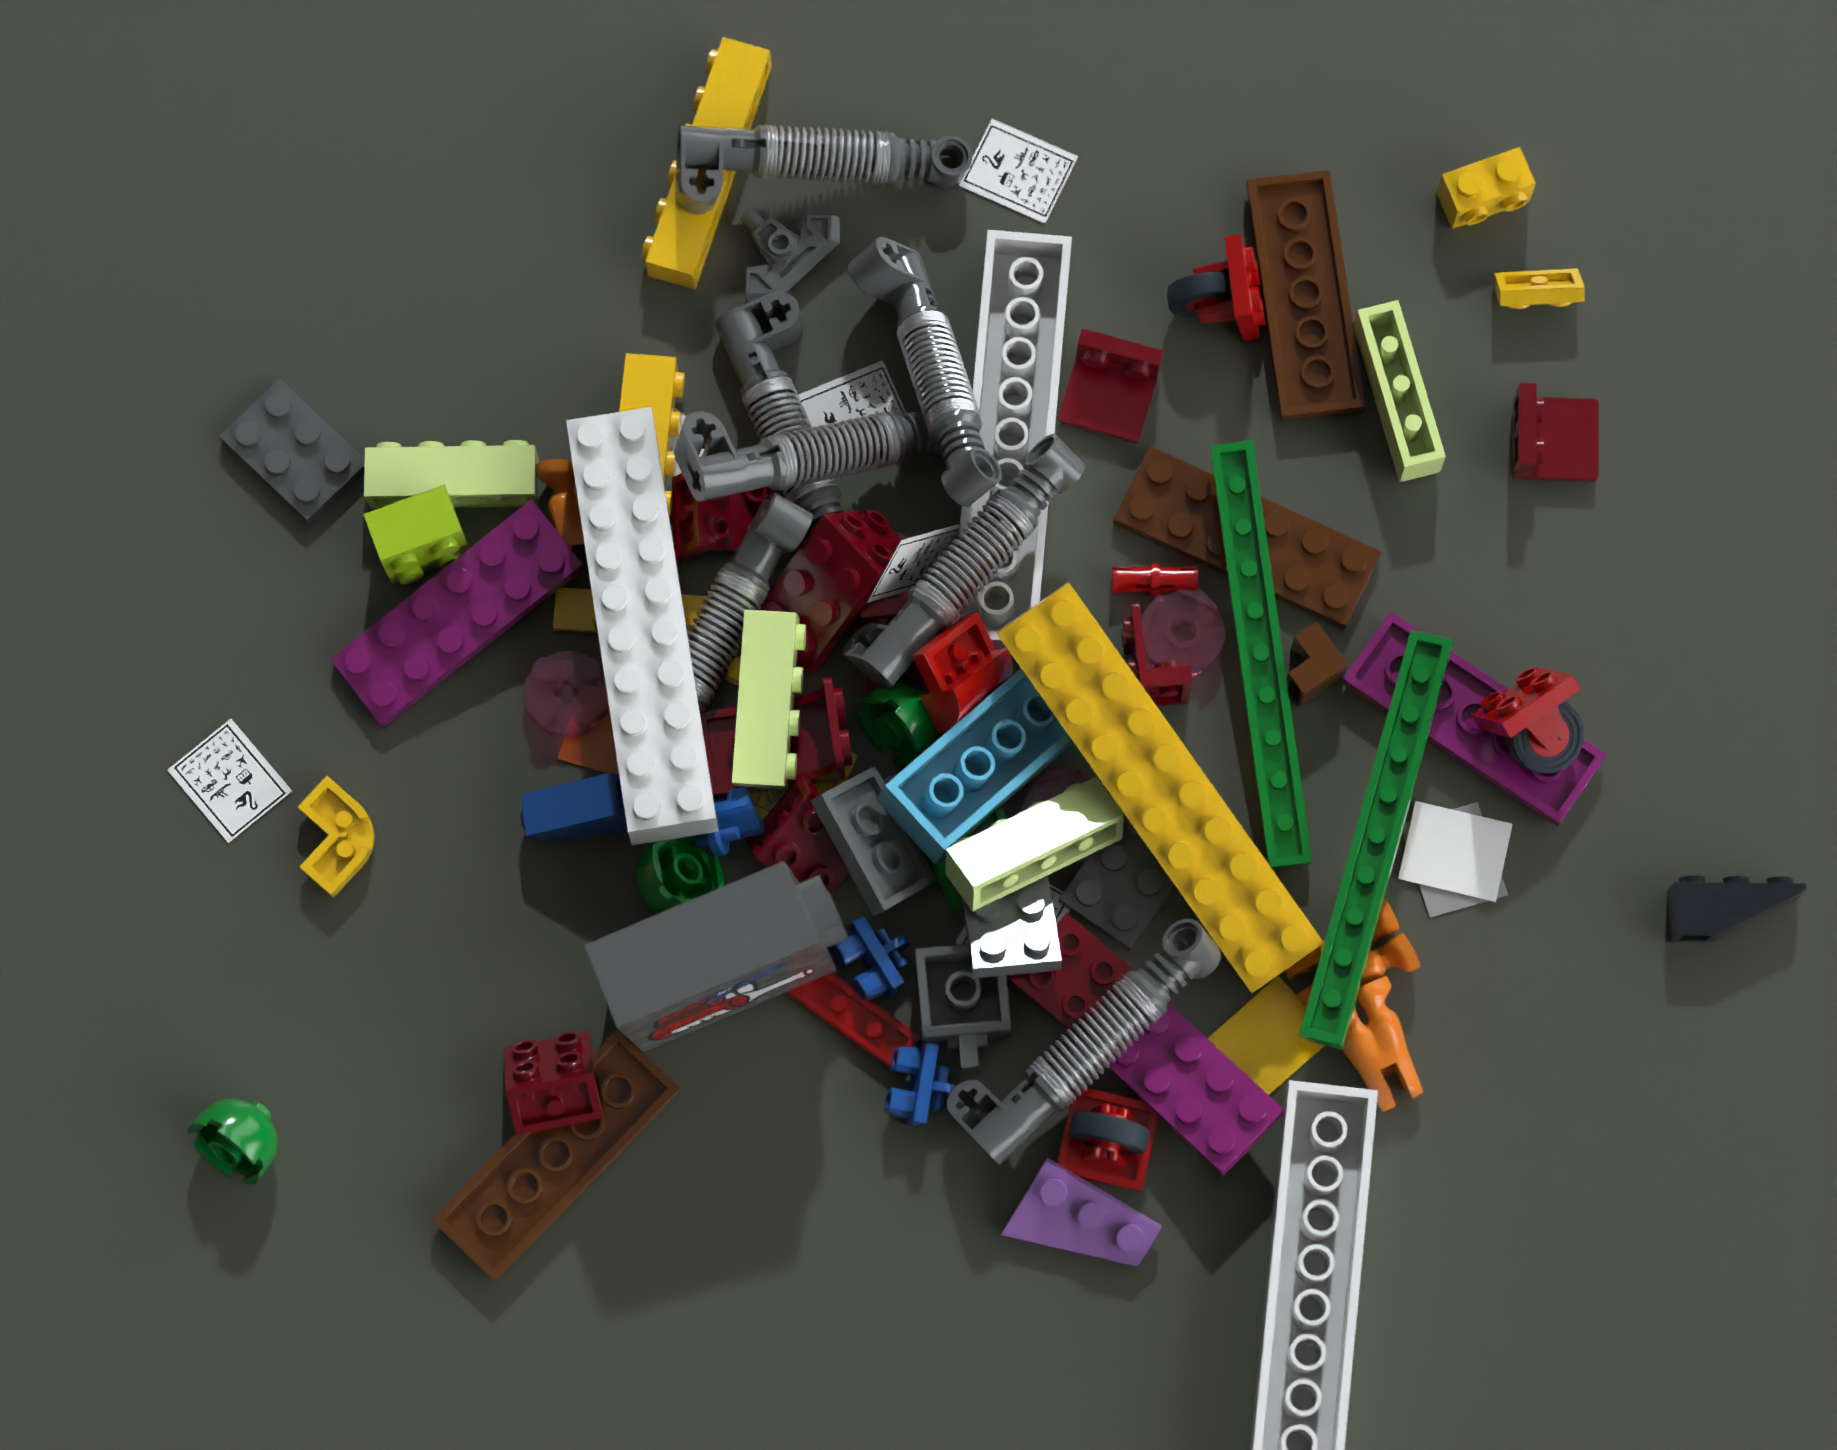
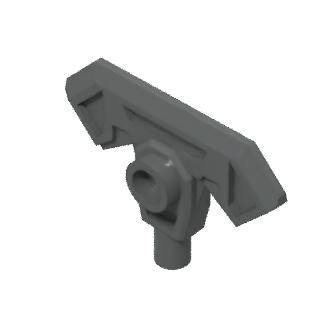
M753 208L747 210L741 217V221L753 232L751 234L752 240L768 265L747 268L746 301L751 302L778 291L787 293L840 245V219L834 215L804 216L801 234L798 236L772 218H768L765 221Z

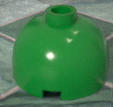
M897 680L892 687L881 685L859 700L858 705H863V709L857 714L860 725L874 748L882 754L886 746L897 757L892 763L906 768L939 739L941 733L937 732L919 696L926 689L902 680Z
M696 835L651 842L637 862L635 882L639 894L646 905L657 914L724 887V873L719 859L714 853L708 856L705 850L698 848L695 841Z
M226 1098L213 1102L197 1116L187 1130L188 1135L193 1132L197 1135L198 1138L194 1141L193 1145L208 1163L228 1177L232 1174V1169L244 1175L245 1177L241 1183L247 1185L257 1183L269 1168L277 1153L278 1138L276 1129L270 1120L271 1113L264 1105L254 1100L247 1102L237 1098Z

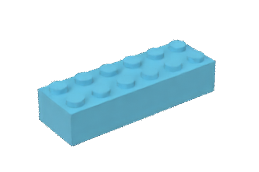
M1020 669L889 781L876 800L931 861L936 864L946 855L947 848L951 847L957 840L967 837L1074 742L1024 671Z

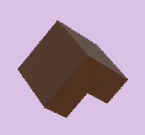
M1317 621L1294 636L1291 651L1300 662V665L1288 672L1287 685L1288 692L1301 707L1341 680L1345 675L1348 663Z

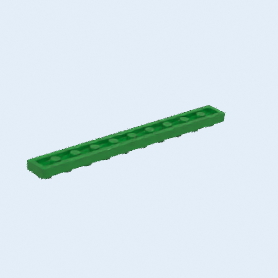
M1253 440L1210 446V454L1267 860L1272 869L1312 864L1311 847Z
M1414 630L1410 631L1299 1032L1301 1040L1343 1050L1452 652L1453 639Z

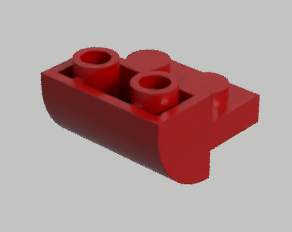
M978 612L965 614L912 655L928 687L919 696L938 733L949 731L1006 682L1013 673V663L1009 650L1007 648L995 649Z

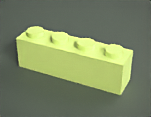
M1399 300L1357 310L1354 321L1355 336L1399 482L1439 473L1446 455Z
M475 440L464 441L461 443V446H444L441 442L425 441L419 443V447H402L401 444L396 442H380L376 447H365L364 498L370 509H379L445 484L454 508L522 507L531 499L539 506V479L536 474V464L539 463V456L535 445H529L528 442L523 440H508L503 443V446H486L485 442Z
M744 609L732 783L735 786L788 790V779H796L797 754L790 753L791 736L798 737L800 731V711L793 710L794 693H802L803 667H796L797 650H805L806 624H799L800 618L795 612Z
M1097 777L1084 783L1073 784L1063 793L1047 801H1038L1032 804L1026 811L1008 820H998L989 829L981 833L957 840L951 847L946 849V875L972 912L980 907L1121 840L1124 813Z

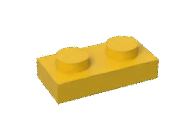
M1578 269L1494 273V290L1500 306L1524 309L1535 304L1565 307L1574 302H1584L1585 286Z

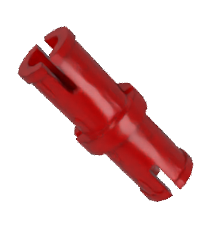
M1151 563L1150 567L1112 566V593H1150L1151 597H1159L1160 593L1170 592L1198 593V566L1160 567V563Z

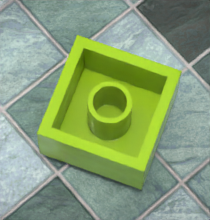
M445 484L363 514L380 561L391 584L400 582V584L413 583L421 579L426 571L437 567L444 569L469 549Z

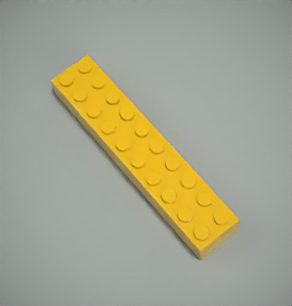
M1069 582L997 632L999 638L1251 993L1261 988L1324 943Z

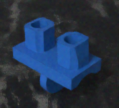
M744 786L730 789L725 801L714 803L719 832L696 835L695 841L698 848L710 846L715 856L726 855L729 851V841L763 834L764 823L755 809V801L749 790Z
M862 916L852 922L847 932L849 939L833 945L832 952L843 967L859 958L863 961L868 971L860 974L853 980L854 988L863 1002L882 995L888 1000L897 995V989L904 984L898 971L908 965L901 952L910 945V942L906 935L893 939L887 928L874 933L865 917Z
M925 1043L918 1047H898L893 1051L891 1072L911 1075L909 1091L897 1088L888 1089L884 1112L898 1118H903V1125L918 1127V1124L927 1123L931 1094L930 1110L943 1112L945 1097H949V1094L956 1087V1085L947 1083L950 1070L948 1067L937 1066L935 1081H933L939 1045Z

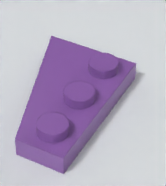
M1047 1157L1003 1228L1001 1235L1138 1267L1160 1232L1161 1225Z

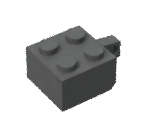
M968 944L915 949L923 1044L947 1042L948 1050L959 1049L961 1072L979 1071L977 1047L988 1046L987 1039L1011 1036L1006 975L973 978Z

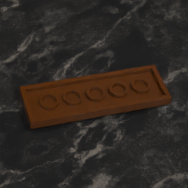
M1330 170L1247 179L1246 188L1260 273L1280 420L1289 421L1364 412L1366 403Z
M1149 446L1114 517L1113 524L1228 576L1214 475ZM1261 497L1275 598L1345 630L1382 551Z
M618 1029L593 1053L594 1074L603 1109V1118L516 1135L515 1133L431 1219L495 1283L681 1092V1089Z

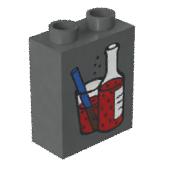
M783 861L584 946L617 1028L643 1052H646L794 988L836 972L837 969L828 948L849 938L829 891H826L820 876L818 875L799 883L786 862Z

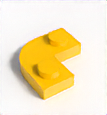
M326 776L302 801L298 809L328 836L299 867L334 898L369 859L374 846V828L364 808L331 778Z

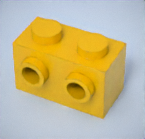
M1517 147L1442 174L1436 193L1450 226L1454 229L1465 224L1474 225L1480 223L1489 216L1502 211L1509 212L1523 207L1530 201L1536 183L1521 148Z

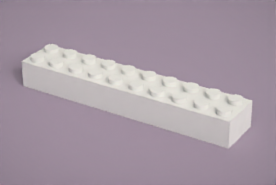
M988 230L973 394L982 418L980 435L985 450L998 462L1002 471V479L968 507L962 506L960 524H963L960 527L959 534H963L962 528H968L967 523L973 522L972 517L978 516L977 511H983L982 506L986 505V501H988V498H991V495L997 490L1006 489L1007 486L1011 485L1014 478H1019L1018 473L1021 470H1026L1025 459L1031 449L1046 436L1055 434L1072 237ZM1048 506L1044 510H1040L1041 514L1037 518L1038 526L1034 529V532H1031L1028 539L1023 540V545L1018 546V551L1013 552L1012 557H1008V562L1003 563V568L998 569V574H994L993 579L988 580V585L983 586V591L978 592V597H973V602L968 603V608L963 609V614L959 615L960 619L967 613L978 612L995 649L1007 648L997 635V632L1040 602Z
M648 407L566 420L627 829L631 844L638 845L719 832L652 408Z
M1289 1080L1285 1088L1283 1106L1285 1114L1282 1117L1250 1450H1344L1378 1090Z

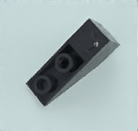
M1697 875L1680 877L1679 882H1674L1667 890L1669 942H1714L1798 899L1806 891V883H1793V878L1784 876L1767 878L1766 883H1749V877L1745 876L1723 878V883L1706 882L1704 876Z

